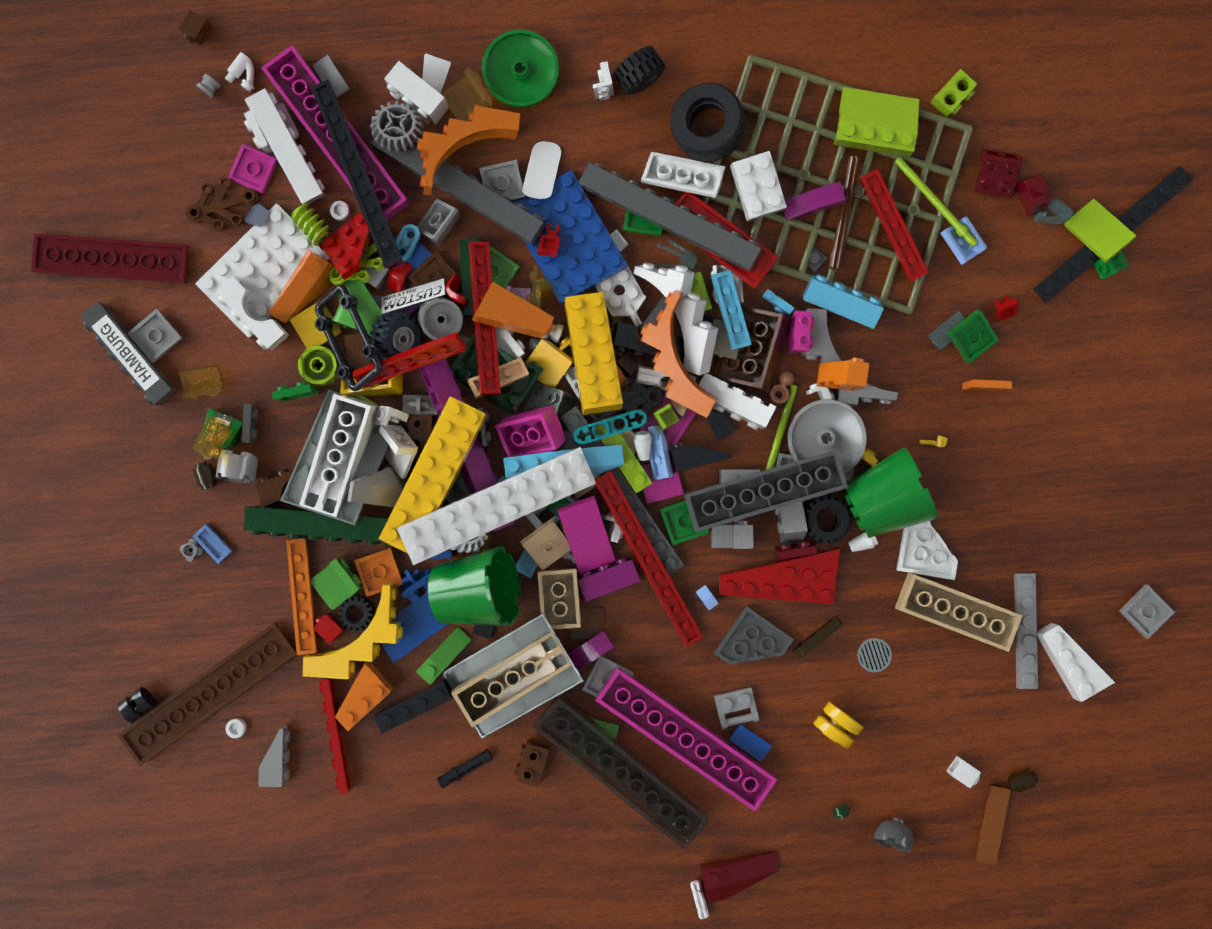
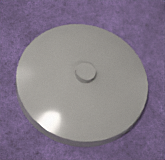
M819 400L806 405L795 415L789 427L788 446L795 461L831 450H837L843 472L846 473L859 462L866 447L867 437L862 419L850 406L836 400Z

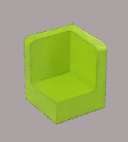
M671 404L653 413L662 430L679 421Z

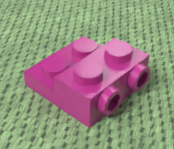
M795 311L791 315L788 354L807 353L809 348L813 347V337L810 336V331L814 328V317H811L812 312Z

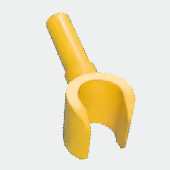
M938 436L936 441L919 440V444L943 448L946 446L948 438Z

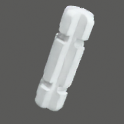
M695 880L690 884L700 919H706L709 917V912L703 890H701L700 880Z

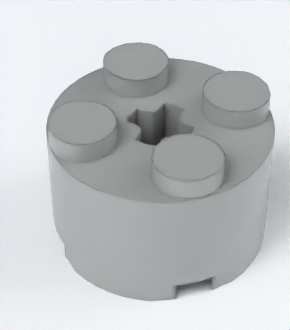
M222 450L218 457L216 478L222 480L223 477H227L228 481L250 483L251 481L255 483L258 467L257 456H253L252 453L241 452V455L234 454L233 451Z

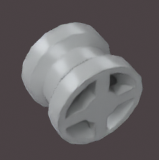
M204 74L202 82L196 85L211 98L214 96V91L221 87L218 82L207 74Z

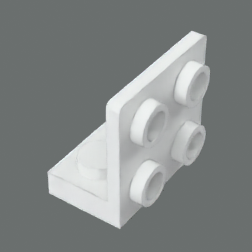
M401 425L380 426L379 433L389 445L385 457L400 478L405 479L418 447Z

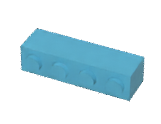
M820 274L811 276L803 293V300L872 329L875 328L884 310L883 304L878 298L872 296L867 298L863 296L864 293L856 289L848 290L844 284L839 282L831 283L827 277Z

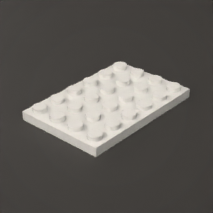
M277 203L269 210L270 214L261 227L253 226L195 283L250 339L254 334L250 335L243 327L245 325L241 319L238 321L230 313L232 309L228 305L224 306L218 300L219 295L216 290L232 276L238 278L251 292L247 303L250 315L257 321H266L273 317L268 314L269 310L308 248L330 261L325 251L319 245L314 246L312 244L313 240L307 238L308 234H303L302 229L297 227V223H294L292 218Z

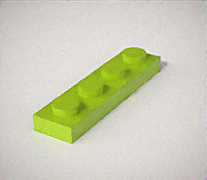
M599 425L595 428V432L597 435L603 436L606 433V428L604 425ZM621 434L601 439L604 446L622 445L624 465L619 466L635 493H638L652 483Z

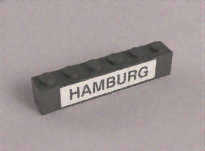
M97 301L80 315L84 321L82 324L85 328L93 331L96 335V341L108 349L107 354L114 361L117 360L119 362L121 371L126 375L129 374L133 379L131 381L138 390L141 389L144 392V398L151 405H161L177 392L176 388L156 364L148 359L127 334L128 331L104 303Z

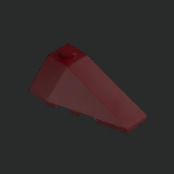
M775 851L700 864L707 903L726 900L779 871Z

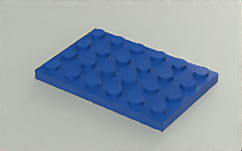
M572 170L555 179L552 195L549 198L535 199L525 196V198L513 202L515 205L519 203L524 206L529 214L533 215L535 213L542 217V222H544L545 226H547V223H550V230L552 231L557 228V225H560L559 235L556 236L561 239L557 258L538 255L537 250L540 237L534 246L527 242L525 244L561 305L564 304L565 297L580 295L628 268L627 263L584 190L579 185ZM546 227L542 232L543 235H547Z

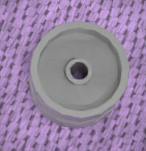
M444 296L424 301L417 313L418 323L423 332L434 340L454 332L458 334L463 324V315L459 307L452 300ZM443 316L444 318L440 319V322H438V317Z

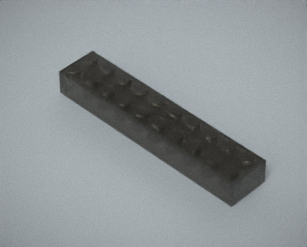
M562 694L556 696L535 721L534 729L683 850L688 847L709 822L707 812Z

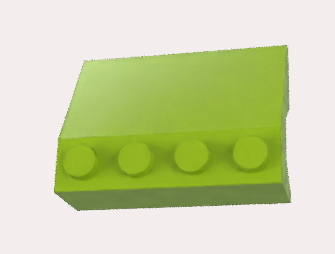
M843 87L838 128L833 145L910 157L915 150L918 132L919 99Z

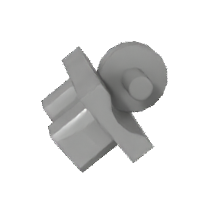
M403 395L402 412L406 414L438 415L429 395Z

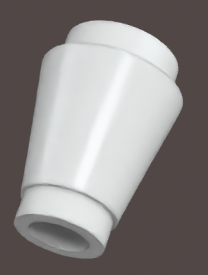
M649 431L635 432L633 440L638 460H649L652 436H650Z
M865 532L848 542L852 553L875 548L874 546L878 545L876 537L868 538Z

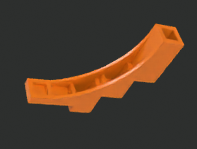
M474 105L473 113L469 112L468 121L449 118L448 126L444 125L443 135L423 131V138H418L417 150L421 151L420 158L424 159L422 169H426V175H421L420 186L424 187L423 194L431 196L433 177L438 168L452 153L461 147L475 141L490 138L516 140L519 130L520 113Z
M675 290L673 293L669 292L665 300L667 306L664 311L661 310L656 318L659 322L652 321L649 325H644L641 331V335H643L641 341L661 351V353L657 352L653 360L656 363L653 369L674 379L673 381L669 380L665 388L668 391L665 397L707 418L718 397L699 386L688 374L679 358L674 341L673 320L675 309L683 292Z

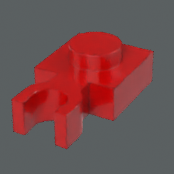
M547 223V235L541 234L537 253L538 255L557 258L561 239L556 236L559 235L560 225H557V228L552 231L550 230V223Z

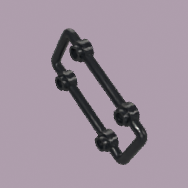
M337 285L316 304L315 313L317 319L315 327L325 333L339 364L337 376L347 382L350 390L359 391L382 371V363L379 359L381 350L378 345L371 342L356 309L358 305L357 298L349 294L346 286ZM340 293L342 295L340 306L344 310H349L365 345L362 349V354L366 359L372 360L374 369L356 383L353 379V371L355 369L347 365L331 330L333 321L330 317H326L323 312V308Z

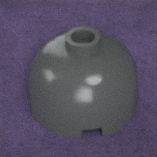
M894 817L893 820L881 822L875 831L874 841L887 848L893 847L897 848L896 851L910 853L914 837L911 829L904 825L905 821Z

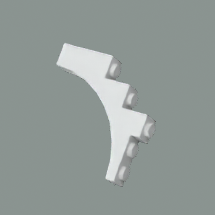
M651 263L635 266L634 274L656 286L666 298L669 292L673 293L675 290L683 292L675 309L684 339L685 356L683 366L686 371L697 375L709 373L718 328L711 326L710 322L702 321L706 300L699 298L700 295L691 293L695 272L689 271L688 267L677 265L676 268L658 269Z

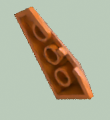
M308 248L268 314L283 323L288 322L289 319L294 317L333 284L329 276L330 271L335 268L333 263Z

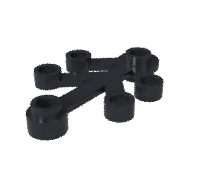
M627 378L623 382L625 389H633L643 395L635 398L621 390L622 400H624L621 410L627 409L625 413L634 411L638 405L645 403L642 411L648 416L651 408L659 405L663 400V393L657 387L647 389L636 383L632 378ZM627 380L632 381V387L626 386ZM651 393L656 394V400L650 399ZM621 410L601 412L600 417H596L595 414L590 415L593 420L601 421L607 414ZM625 416V418L627 419V421H628V423H629V421H630L629 416ZM636 416L634 422L637 421L638 417L643 418V416ZM622 419L616 424L617 430H620L618 425L624 423Z

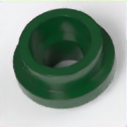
M845 803L832 810L834 815L832 816L833 818L838 817L839 820L849 816L848 811L851 809Z

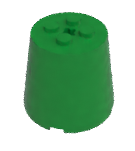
M905 447L847 482L848 488H845L847 494L844 496L848 505H853L850 509L854 518H859L856 522L860 531L864 530L868 538L938 518V513L927 488H922L918 480L922 476Z
M494 547L433 567L428 579V599L432 613L440 623L508 626L517 620L520 611V605H517V597L521 595L520 579L514 559L510 553L505 552L504 547Z

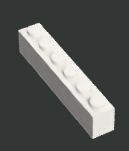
M263 89L244 99L301 203L308 202L310 204L325 196L323 192L325 187L320 179L317 180L313 173L316 170L312 163H307L304 158L307 154L301 144L297 145L295 141L297 136L292 127H287L285 123L287 117L284 112L276 107L275 104L278 101L273 92L269 93L266 89Z

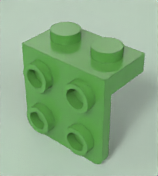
M340 557L331 561L329 566L310 581L332 610L363 588L359 577L356 574L353 575L349 569V564Z

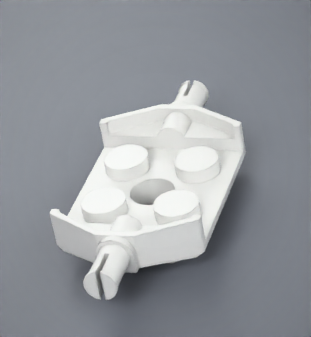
M629 267L595 286L598 292L604 293L605 304L612 317H629L637 327L643 324L638 316V311L645 302L646 296L641 291ZM617 286H622L625 292L622 295H616L614 289Z

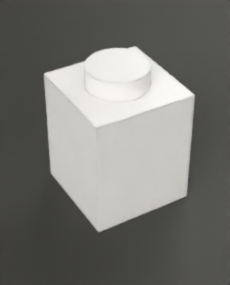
M958 756L955 757L946 771L969 788L977 784L981 774L980 771Z

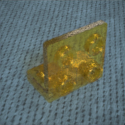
M210 415L192 450L199 453V458L202 460L217 459L219 454H221V447L224 441H227L231 436L232 431L230 430L232 426Z

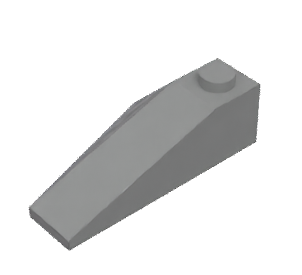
M386 466L381 471L372 472V475L362 476L351 481L347 501L395 507L407 481L406 479H401L393 467Z

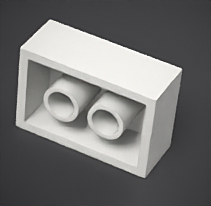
M400 61L396 63L384 78L387 83L386 88L390 91V94L396 100L402 99L407 106L412 105L414 110L417 109L422 120L427 124L431 122L435 126L449 109L444 96Z
M770 151L731 164L730 168L747 222L783 211L787 208Z

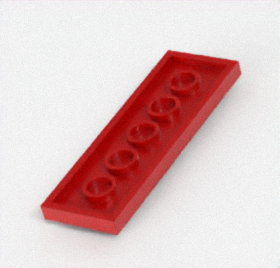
M684 192L675 204L677 207H680V205L690 209V213L695 216L697 214L705 216L707 221L712 224L714 222L721 224L725 227L724 230L730 233L732 231L742 235V239L746 241L750 239L757 242L692 193ZM757 242L761 248V254L750 273L698 247L726 269L731 270L734 275L753 289L757 288L779 259L778 256Z

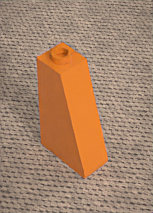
M494 282L489 287L472 318L473 321L537 338H542L545 334L549 335L554 327L552 324L553 316Z

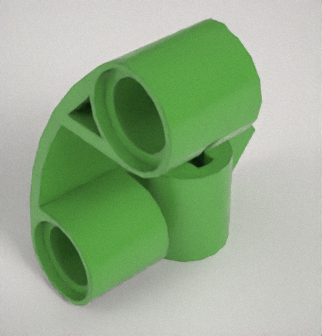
M347 280L344 286H346L350 295H354L357 298L358 305L356 309L369 337H371L369 333L370 330H373L372 324L377 322L376 318L378 316L382 317L381 309L364 283L360 280ZM341 293L339 294V303L342 297ZM339 304L332 321L341 327H351L357 330L349 310H344Z

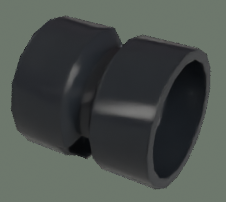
M140 687L131 694V697H126L117 706L123 718L130 723H134L143 716V713L146 714L155 708L156 701L146 688Z

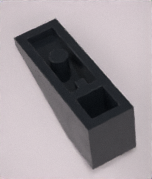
M684 443L673 445V450L668 451L674 473L732 458V454L693 445L684 446Z

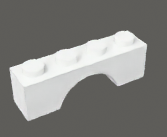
M235 276L230 277L216 290L219 295L218 300L224 306L228 305L232 309L230 313L238 321L241 319L244 322V329L250 335L254 334L258 338L256 342L263 349L274 350L289 336L277 321L273 319L257 321L250 315L247 303L251 292Z

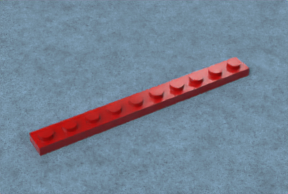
M607 471L594 479L596 482L595 486L683 644L688 647L703 636L612 472Z

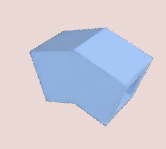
M706 585L696 591L708 610L718 604Z

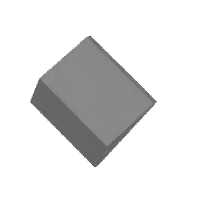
M436 199L417 228L423 236L440 247L461 217V214L455 207Z

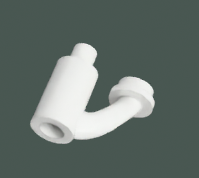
M240 52L227 69L229 73L225 79L232 83L235 78L239 79L246 69L247 79L242 80L241 86L248 92L254 90V67L251 62L252 60Z

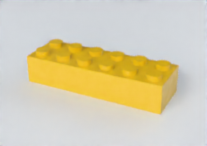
M599 292L565 297L564 306L583 415L621 410L623 400L604 293Z

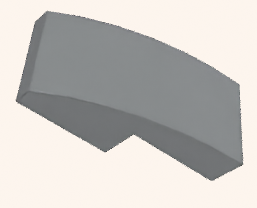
M326 55L312 65L322 82L329 79L337 98L350 89L329 55Z

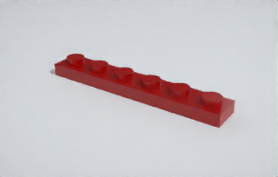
M876 169L860 177L859 180L909 282L928 274L929 272L879 170Z
M454 332L380 360L382 371L365 385L363 389L463 352L466 349V345L459 335ZM373 363L354 370V379L358 382L374 369Z
M323 678L321 683H319V690L324 696L322 707L323 712L327 714L326 730L330 732L331 737L329 748L330 751H333L334 755L332 766L333 770L337 772L335 784L336 788L340 790V795L347 794L352 788L341 723L335 718L338 712L334 682L333 678Z

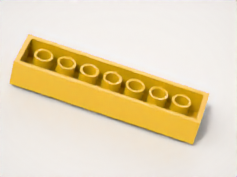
M451 396L449 397L379 537L380 540L408 553L397 527L442 508L488 416L487 414Z

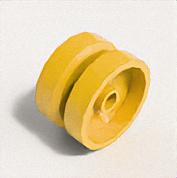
M828 702L823 710L831 720L818 715L813 724L829 739L849 749L854 740L846 733V730L854 735H859L864 727L840 708Z

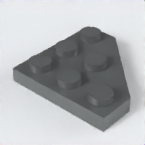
M745 606L714 651V654L729 665L767 657L782 656L794 639Z

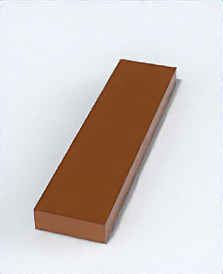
M990 784L975 859L978 862L997 864L1011 792L1010 788Z

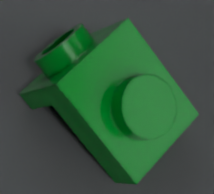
M1122 251L1107 263L1100 259L1093 264L1101 280L1129 267Z

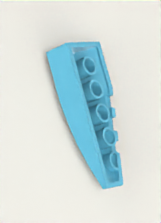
M622 445L581 448L593 476L624 465ZM571 450L503 458L506 479Z

